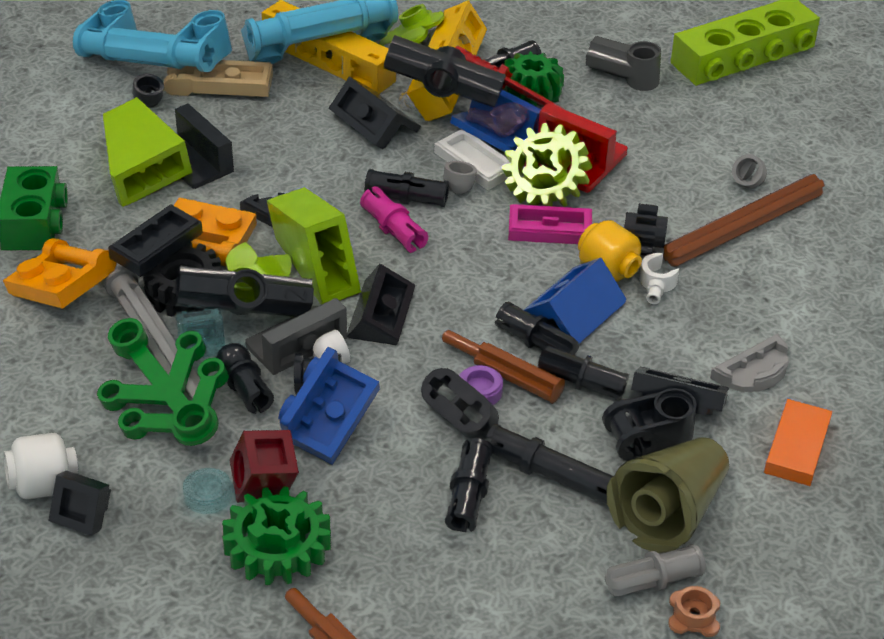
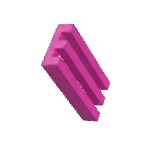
M510 204L508 240L578 244L584 230L592 224V209Z

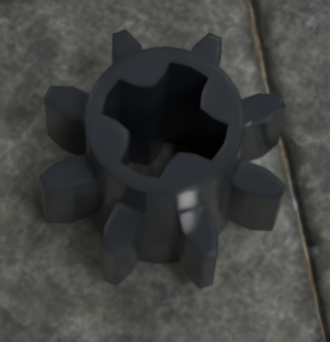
M639 203L637 213L626 212L624 228L640 239V255L643 256L652 254L653 247L664 248L668 217L657 216V205Z

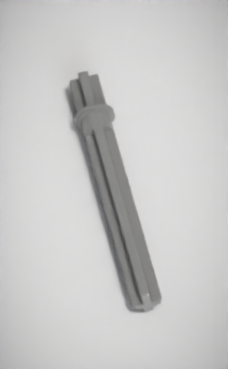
M116 263L115 270L104 279L105 289L109 295L117 298L129 318H134L141 322L148 336L147 347L169 375L177 352L176 340L138 284V275ZM193 366L184 391V395L188 400L193 399L200 381L199 375Z

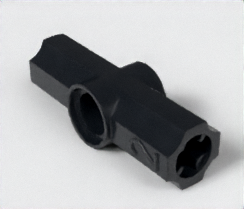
M394 35L384 62V69L423 82L425 89L434 96L443 98L456 94L493 108L497 104L506 78L505 74L466 61L464 54L454 47L444 46L435 50Z
M179 266L175 286V306L225 310L236 315L257 313L298 317L311 310L314 288L312 279L266 275L251 269H243L236 272ZM243 282L252 287L254 291L253 302H242L236 297L234 293L236 283Z

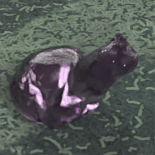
M515 102L498 105L492 110H482L476 107L469 108L466 116L467 121L479 124L501 137L514 134L528 123L530 119L528 109Z

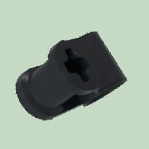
M677 388L666 389L655 394L616 401L604 411L602 421L605 428L612 432L617 440L616 450L619 457L629 461L692 440L697 404L695 398L685 390Z

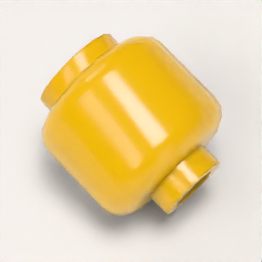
M612 220L591 224L584 230L578 241L580 263L583 264L601 257L616 282L621 281L625 277H632L641 266L640 239Z

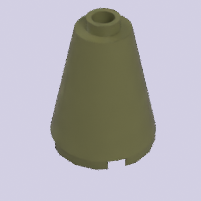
M700 437L625 462L618 468L607 485V505L613 521L619 529L625 526L631 533L638 536L632 542L643 549L656 551L657 553L676 550L692 537L729 471L728 456L723 447L716 441Z

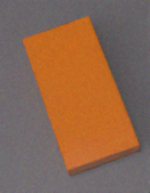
M787 399L766 461L764 473L811 486L833 411Z

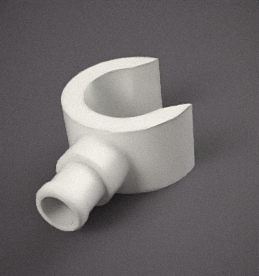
M663 253L649 254L643 258L641 263L639 280L647 289L646 300L650 304H658L663 293L674 289L678 282L679 268L665 274L654 272L662 266Z

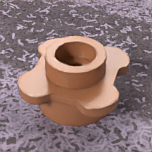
M689 586L671 594L669 603L673 607V615L669 618L668 625L672 631L678 634H683L687 631L699 632L705 637H713L718 634L720 623L716 620V612L720 609L721 603L712 592L700 586ZM690 612H697L699 615L691 614Z

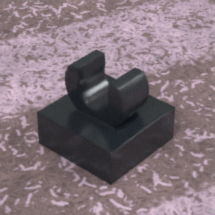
M67 470L57 474L48 521L91 536L96 534L102 528L104 513L108 509L111 494L109 484Z

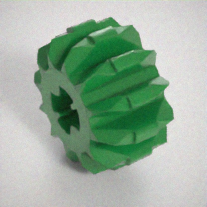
M530 51L528 55L515 53L514 58L505 60L504 65L513 74L511 79L552 102H559L562 87L564 86L563 68L558 65L557 59L546 58L545 53L536 55ZM507 86L503 89L536 107L539 105Z

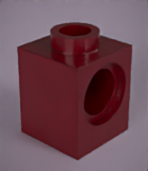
M291 430L243 431L229 460L237 503L244 502V495L250 494L256 499L261 498L262 489L266 487L269 488L272 495H279L283 486L289 487L290 490L299 473Z

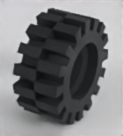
M190 242L143 275L145 295L151 304L154 305L157 312L161 313L166 309L167 316L174 317L176 311L181 312L182 318L190 317L189 311L192 310L197 315L204 313V308L175 306L176 281L172 280L177 278L179 266L222 270L220 258L216 257L214 250L206 251V245L200 243L196 248H192V242Z

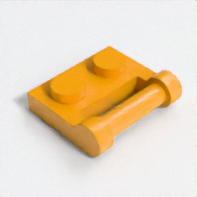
M178 198L174 204L175 207L202 222L203 234L191 241L192 248H196L199 243L206 245V251L214 250L216 257L220 258L221 266L226 267L225 260L228 253L236 246L244 242L247 243L257 225L256 213L184 198Z
M51 238L44 243L42 253L39 256L20 263L17 266V271L5 278L3 282L8 293L13 296L63 309L108 277L115 270L116 262L110 259L109 250H85L69 246L64 240ZM66 262V263H70V264L82 266L83 268L79 269V268L71 267V266L65 265L64 263Z

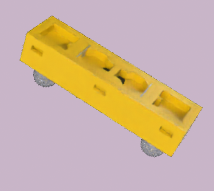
M279 0L261 12L262 20L274 18L276 13L310 7V5L301 4L296 7L283 0ZM353 32L291 44L285 51L344 80H347L350 76L373 89L378 94L396 82V73L384 69L385 58L391 43L382 46Z
M467 0L444 10L445 18L442 23L437 25V28L432 29L427 35L428 47L437 50L444 46L454 48L460 46L473 55H477L487 28L470 1ZM413 79L408 90L399 95L398 106L405 112L419 111L425 121H432L452 113L459 95L452 94L449 97L443 98L434 96L425 89L423 82Z

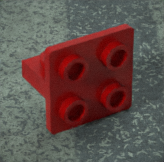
M547 103L540 110L538 133L541 132L543 123H547L551 132H554L555 128L561 124L567 134L575 131L580 139L579 143L584 142L589 152L587 157L592 164V169L584 172L590 181L588 184L578 183L577 188L586 193L591 192L627 155L628 147L616 142V130L550 103ZM572 157L570 158L571 164L567 167V173L571 169Z

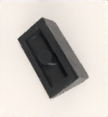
M379 264L364 281L347 332V338L397 345L416 285L386 266Z

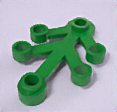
M126 318L116 322L108 332V340L114 352L120 357L133 360L151 385L122 384L118 380L106 381L97 391V396L102 406L109 411H118L125 407L127 403L168 405L173 414L144 413L139 408L127 409L118 419V425L124 436L136 440L143 438L148 432L173 433L179 443L187 446H195L208 441L216 433L219 425L217 414L211 408L216 389L225 385L229 377L223 361L219 358H208L200 363L197 369L200 381L193 399L188 400L184 395V391L193 363L201 359L206 353V345L202 336L196 331H187L177 338L175 343L177 352L168 375L148 350V336L141 322L134 318ZM196 344L194 347L186 349L188 346ZM218 371L215 375L208 376L211 372ZM118 393L115 397L108 398L110 395ZM139 421L135 426L129 427L131 423Z

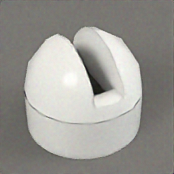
M332 330L316 339L313 346L314 358H321L326 348L331 347L337 353H341L342 363L350 362L348 346L338 330Z

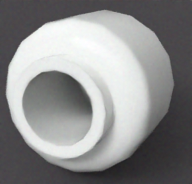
M57 433L16 438L11 446V450L4 451V468L8 490L16 489L17 494L22 499L28 500L53 496L57 474L66 470L78 474L75 448H65L63 439Z

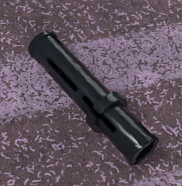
M497 423L490 428L486 437L492 439L491 442L487 441L493 448L492 454L519 465L520 471L530 475L532 472H535L607 504V485L613 477L612 475L546 447L545 441L538 437H533L530 440L501 427Z

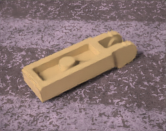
M221 60L209 73L200 72L197 67L185 66L182 69L168 67V76L164 78L163 82L164 91L170 95L188 96L193 92L199 94L269 97L273 78V64L271 62Z

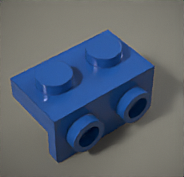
M327 347L321 358L315 357L311 360L303 376V386L296 396L290 395L285 400L280 409L278 419L280 420L281 430H291L293 445L333 465L380 390L379 381L340 362L337 351Z

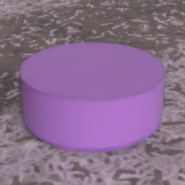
M478 365L466 368L460 373L459 376L485 396L493 405L501 399L503 378L495 369Z

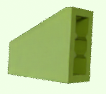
M136 97L103 113L110 175L118 203L122 207L134 203L192 173L185 141L140 99Z
M305 187L266 200L276 240L284 252L291 256L292 264L300 276L312 279L314 296L321 305L335 298L342 300L361 293L344 213Z

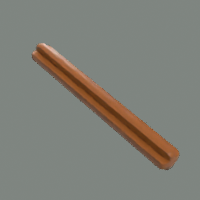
M810 174L664 245L663 259L668 261L671 266L677 267L823 194L822 187L825 186L822 179L819 180L816 174Z

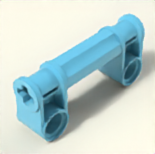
M114 0L101 5L98 11L84 23L78 25L73 35V48L75 53L81 57H89L94 54L101 55L105 60L165 66L176 69L190 66L197 67L200 72L208 73L232 51L226 19L222 11L208 10L198 13L180 32L173 35L137 30L131 5L125 0Z
M339 0L276 13L274 18L255 21L253 18L246 19L241 33L249 61L271 62V64H274L283 59L285 51L291 44L351 31L373 42L381 40L387 36V32L397 22L398 6L396 0Z

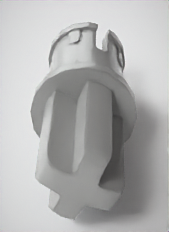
M695 544L661 554L656 551H648L642 559L609 567L605 575V583L610 594L613 596H622L652 587L655 591H661L666 588L667 583L694 576H702L706 570L705 558L701 549L697 545L695 546Z

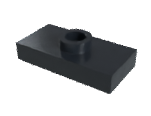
M170 204L108 247L109 257L134 274L142 277L203 234L202 222Z

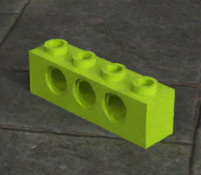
M799 0L776 1L674 33L670 63L695 86L714 81L721 77L813 48L815 46L820 17Z

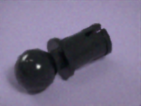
M229 343L223 346L216 358L221 359L229 375L226 383L230 389L239 393L250 413L256 414L257 411L253 402L260 413L269 409L273 404L274 395L261 379V369L255 361L251 360L248 349L239 343Z

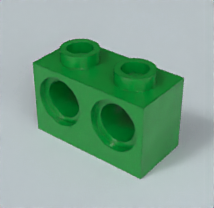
M7 166L0 197L1 251L42 250L47 240L55 238V234H62L63 215L60 208L67 207L68 189L66 183H60L57 166Z

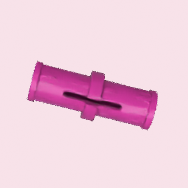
M376 186L372 187V191L378 197L373 195L369 189L363 193L360 199L361 207L380 224L379 228L385 234L390 233L410 253L416 251L411 242L419 249L427 244L428 233L408 215L409 211L402 204L394 203L386 196L382 189Z

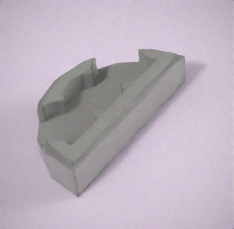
M777 333L712 368L710 379L722 386L741 392L762 391L774 387L784 378L788 367L787 344Z

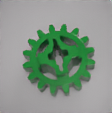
M283 486L279 495H272L268 487L262 489V497L259 499L246 494L244 495L245 507L232 505L230 507L231 519L223 520L222 538L224 555L230 556L231 568L233 570L245 566V577L249 581L258 574L264 575L265 585H271L275 576H282L286 584H291L293 579L292 573L299 572L301 575L309 577L311 575V563L323 565L325 562V551L331 550L329 514H323L320 501L308 504V492L305 491L300 492L296 497H292L289 493V487Z

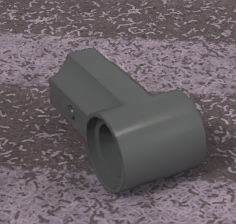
M595 36L590 42V47L586 54V66L625 78L627 84L636 90L649 91L655 89L660 82L661 48L657 44L648 41H639L628 45Z

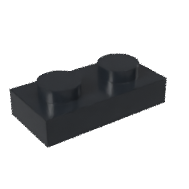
M641 366L635 371L631 390L642 392L641 397L672 388L685 390L696 400V413L702 415H713V410L722 412L729 391V387Z

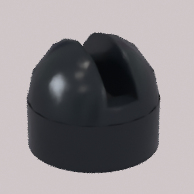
M153 74L138 75L133 81V98L137 97L148 108L158 105L163 97V81Z

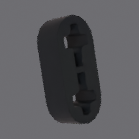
M438 368L430 372L422 382L421 393L426 403L470 439H485L490 428L495 423L498 424L499 415L494 405L454 371L448 368ZM442 385L448 387L456 395L451 402L437 392ZM470 406L483 417L481 421L475 423L463 413L464 410Z

